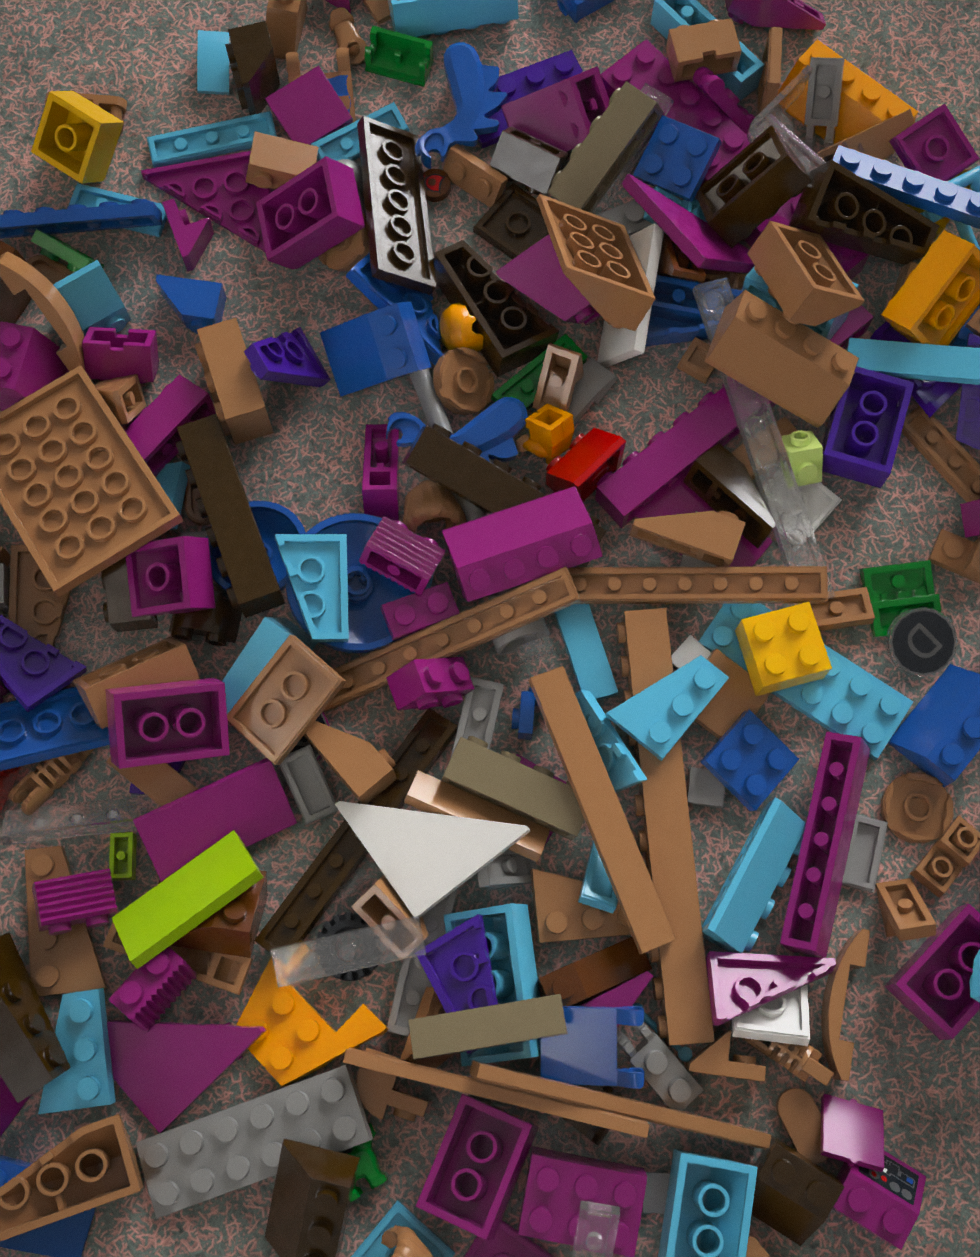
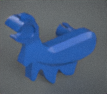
M464 42L450 45L444 53V70L456 109V115L445 126L427 131L418 139L415 145L416 156H420L423 165L428 169H431L432 157L429 155L431 152H437L440 155L441 162H444L451 146L459 144L475 147L478 142L477 135L497 132L499 127L498 120L489 119V117L499 112L501 106L507 101L506 92H493L498 85L499 67L482 65L475 48Z
M503 397L459 431L452 434L450 439L460 445L466 441L482 450L480 457L487 461L489 459H497L501 462L514 460L518 455V451L513 438L525 427V419L528 417L527 409L520 400L513 397ZM395 412L388 417L386 439H388L393 429H397L402 433V438L397 440V447L411 446L425 424L418 417L410 413Z

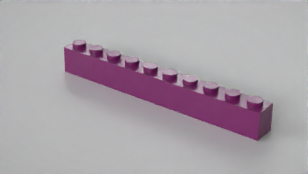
M862 305L849 311L846 321L830 341L846 349L849 344V338H860L865 334L874 317ZM729 376L719 391L715 394L712 391L707 393L698 402V407L690 414L688 411H685L679 415L673 422V427L666 433L660 431L649 440L647 448L640 453L637 451L631 453L623 461V467L615 473L609 471L603 475L596 484L595 500L622 529L634 519L635 516L632 512L640 505L643 507L647 506L653 500V495L665 485L669 487L679 479L678 475L684 472L687 474L697 458L718 443L724 447L773 408L776 403Z

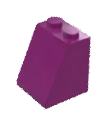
M549 234L496 271L501 279L566 322L577 324L584 322L585 325H589L601 317L564 275Z
M0 322L1 412L70 372L56 354L60 347L34 327Z

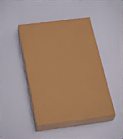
M290 634L229 711L227 721L274 765H280L346 683V680L300 639Z

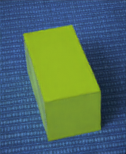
M133 832L110 833L109 868L113 881L136 880L137 835Z

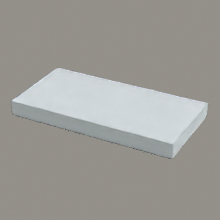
M656 223L629 236L653 294L664 231ZM652 306L636 331L623 327L621 329L614 328L604 320L597 362L604 367H610L644 353Z

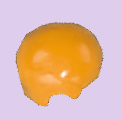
M462 303L451 304L442 312L439 323L442 343L449 351L466 347L479 352L483 348L484 337L482 334H476L472 331V324L476 321V317L471 316L467 307Z

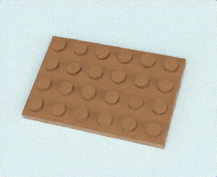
M81 365L0 412V504L58 597L183 522L181 515Z

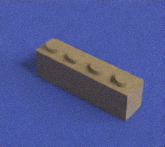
M627 81L622 88L616 89L610 97L609 106L602 116L596 117L589 128L590 133L583 143L577 144L572 150L570 161L563 171H558L553 177L548 193L558 201L592 213L664 113L658 103Z
M468 736V739L460 737L441 781L550 829L551 832L571 841L578 836L584 822V816L569 780L565 784L554 779V773L546 768L535 765L532 769L520 763V757L510 752L501 751L499 754L487 749L488 744L477 737Z

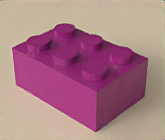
M327 156L256 202L267 261L292 270L302 267L365 228L353 168Z
M216 678L105 689L111 762L119 769L230 755L225 682Z
M969 903L956 907L936 929V936H930L884 986L939 1040L954 1039L980 1010V1003L970 997L971 990L969 985L970 977L973 973L974 958L980 949V913Z
M462 1094L415 1207L485 1240L494 1239L539 1127Z
M532 1146L518 1222V1235L635 1257L648 1178L645 1169Z

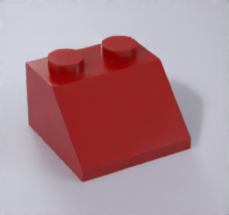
M593 428L586 435L583 433L579 434L570 444V451L563 457L560 455L556 456L546 468L545 484L554 492L575 486L582 502H584L597 489L596 484L603 475L609 471L614 473L621 466L626 440L621 436L597 428Z

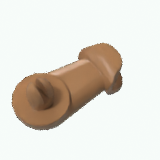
M339 7L331 12L329 27L331 32L334 31L338 48L346 47L349 49L350 65L357 66L365 61V47L367 44L354 26L353 16L345 8Z

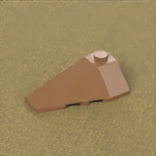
M120 1113L80 1127L0 1187V1242L137 1193L143 1189L144 1184L135 1151Z

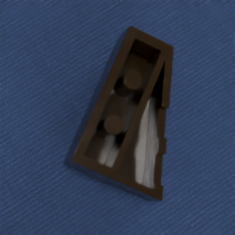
M126 557L101 571L102 585L106 592L107 602L103 603L105 622L109 623L116 632L158 628L157 615L132 617Z

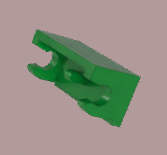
M372 26L370 31L371 44L370 47H365V71L424 87L434 62L433 42Z

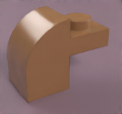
M366 1047L365 1050L367 1052L402 1060L400 1058L394 1057L392 1055ZM362 1067L359 1068L357 1074L359 1096L363 1106L373 1116L383 1120L388 1106L395 1107L393 1115L414 1122L416 1115L425 1116L429 1101L395 1090L398 1076Z

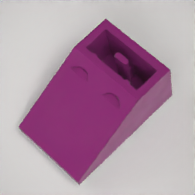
M596 66L501 106L508 128L512 126L566 152L574 149L577 144L583 143L590 133L589 128L594 119L599 115L602 116L609 106V97L599 68Z

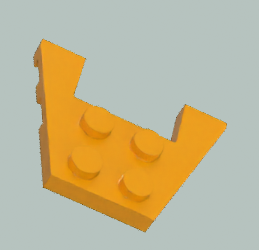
M305 941L301 943L287 964H284L275 956H271L236 1026H263L267 1030L248 1050L282 1087H287L328 1065V1062L345 1054L346 1049L349 1047L357 1049L363 1043L374 1037H379L389 1030L367 1005L362 1004L335 1031L293 987L288 978L314 952Z

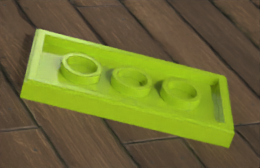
M234 830L111 918L130 962L137 969L142 967L264 877L241 838Z

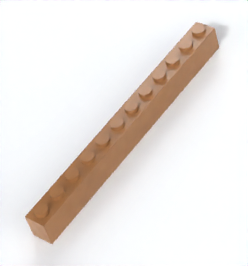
M666 608L624 611L622 622L616 623L617 642L624 643L625 656H620L621 677L628 678L629 690H623V702L673 673ZM627 734L628 746H635V761L648 779L638 784L639 794L634 795L635 815L642 816L643 830H638L637 832L638 848L640 852H646L647 870L676 940L649 951L651 963L657 962L658 977L652 979L653 995L655 1000H661L662 1015L656 1016L657 1033L660 1039L665 1038L666 1046L715 1042L681 738L664 759L660 761Z

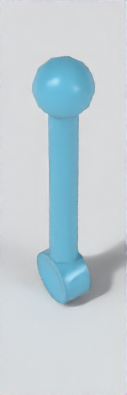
M640 1003L633 1004V1006L643 1007ZM644 1012V1022L657 1033L656 1022ZM672 1045L678 1051V1057L681 1061L686 1062L692 1058L693 1053L689 1047Z

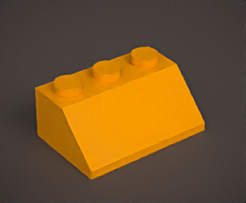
M943 230L937 240L931 244L928 252L917 267L909 274L897 294L888 302L881 315L897 332L912 343L948 346L980 304L979 249L975 244Z

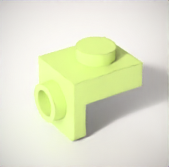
M798 430L791 434L780 436V445L785 452V482L788 487L793 488L822 482L823 447L812 431Z

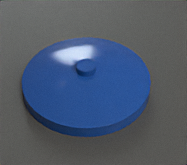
M360 513L342 514L321 521L305 533L347 534L348 642H319L328 648L347 653H366L380 649L398 640H392L380 607L383 604L414 594L415 592H411L409 588L405 589L403 585L392 582L390 578L380 575L378 571H373L372 568H367L365 564L359 562L368 540L382 518ZM286 571L285 588L290 610L300 627L309 635Z

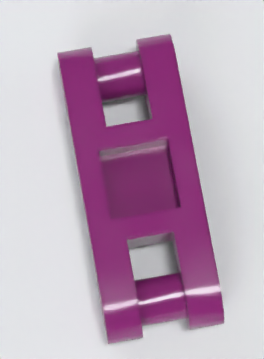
M699 67L693 75V81L697 87L747 136L754 135L759 129V120L754 115L749 114L748 110L743 106L737 105L740 99L729 88H725V83L720 77L714 75L707 67Z

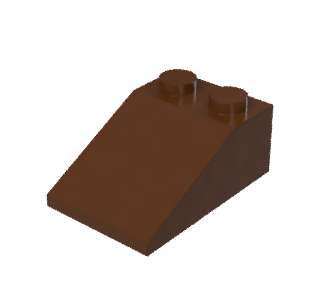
M259 870L264 878L171 946L251 958L255 944L254 940L257 937L267 901V871Z

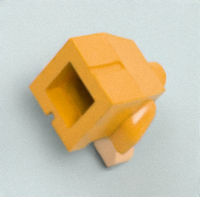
M547 403L538 409L537 413L534 412L525 419V426L529 429L530 437L524 434L515 440L516 448L519 452L529 451L539 458H546V463L549 465L556 456L562 454L570 446L574 434L573 414Z

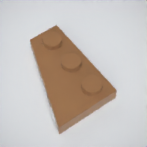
M536 869L530 870L537 944L631 935L618 902L613 914L579 903L578 900L583 881Z

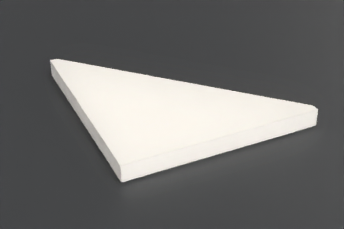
M338 801L335 804L415 919H419L530 832V829L525 825Z

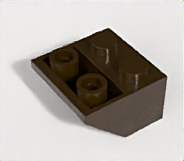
M266 21L228 29L231 43L225 44L242 110L248 109L250 115L261 113L267 105L265 98L276 92L280 86L274 50Z

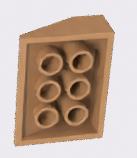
M539 194L537 202L564 275L609 325L618 329L623 327L636 331L656 298L625 226Z

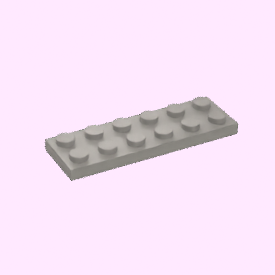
M350 1064L136 1142L156 1219L275 1176L284 1138L336 1152L372 1140L373 1136Z

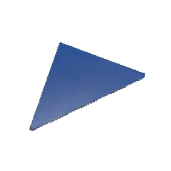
M369 253L350 269L346 277L378 309L395 303L411 301L429 360L436 365L438 359L445 353L441 352L439 342L442 337L437 314L433 313L431 303L434 299L433 293L428 295L373 278Z

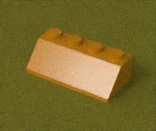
M818 39L797 60L778 90L775 100L777 106L803 125L805 123L811 57L843 58ZM844 59L838 126L835 127L834 144L911 109L915 120L919 111ZM815 126V133L825 139L827 126Z

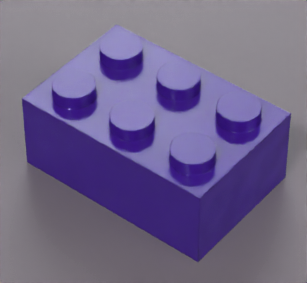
M856 366L850 386L830 414L822 443V471L881 488L891 474L914 382Z

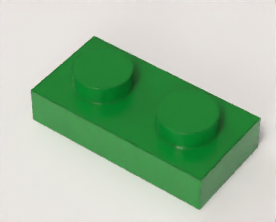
M36 229L32 236L31 242L42 247L39 253L58 262L59 258L67 261L68 265L66 268L72 272H76L96 261L51 234Z

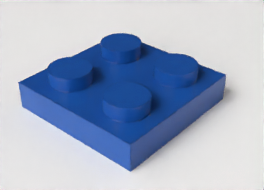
M662 115L633 176L654 187L658 186L668 193L692 203L722 142L716 136Z
M746 710L700 762L749 811H756L798 762L799 758L751 710Z

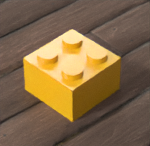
M50 91L31 152L81 184L102 182L106 178L124 122L74 91Z
M810 602L741 619L735 629L756 696L823 679L832 669Z

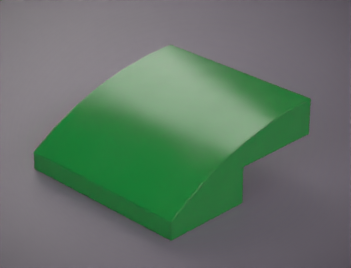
M931 560L859 569L862 587H867L875 615L873 623L870 624L873 637L892 635L898 621L911 611L926 609L941 614L939 594L934 593Z

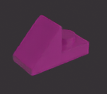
M174 198L164 201L162 204L187 272L194 270L214 235L211 221L209 218L190 223L186 210L179 211Z

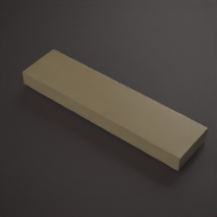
M561 994L408 1020L414 1060L568 1034Z

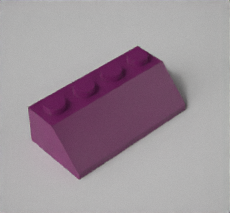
M575 486L441 530L462 595L467 602L541 578L563 567L571 568L603 557L593 522Z

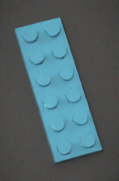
M761 603L723 604L698 642L710 652L718 649L748 672L735 629L741 619L771 612L772 610ZM824 644L832 669L823 679L771 693L832 733L862 737L870 748L869 757L877 760L913 704V701Z

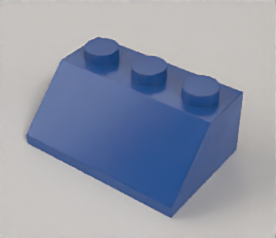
M952 664L946 668L888 742L926 774L937 778L943 784V787L954 782L980 750V674Z

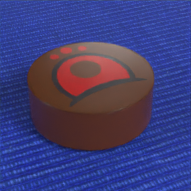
M441 169L425 171L423 175L426 200L440 202L447 198L451 191V181L448 174Z

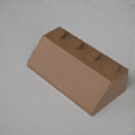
M744 290L724 308L704 362L819 428L850 386L859 358L801 323L796 325L789 322L782 315V311L749 291Z

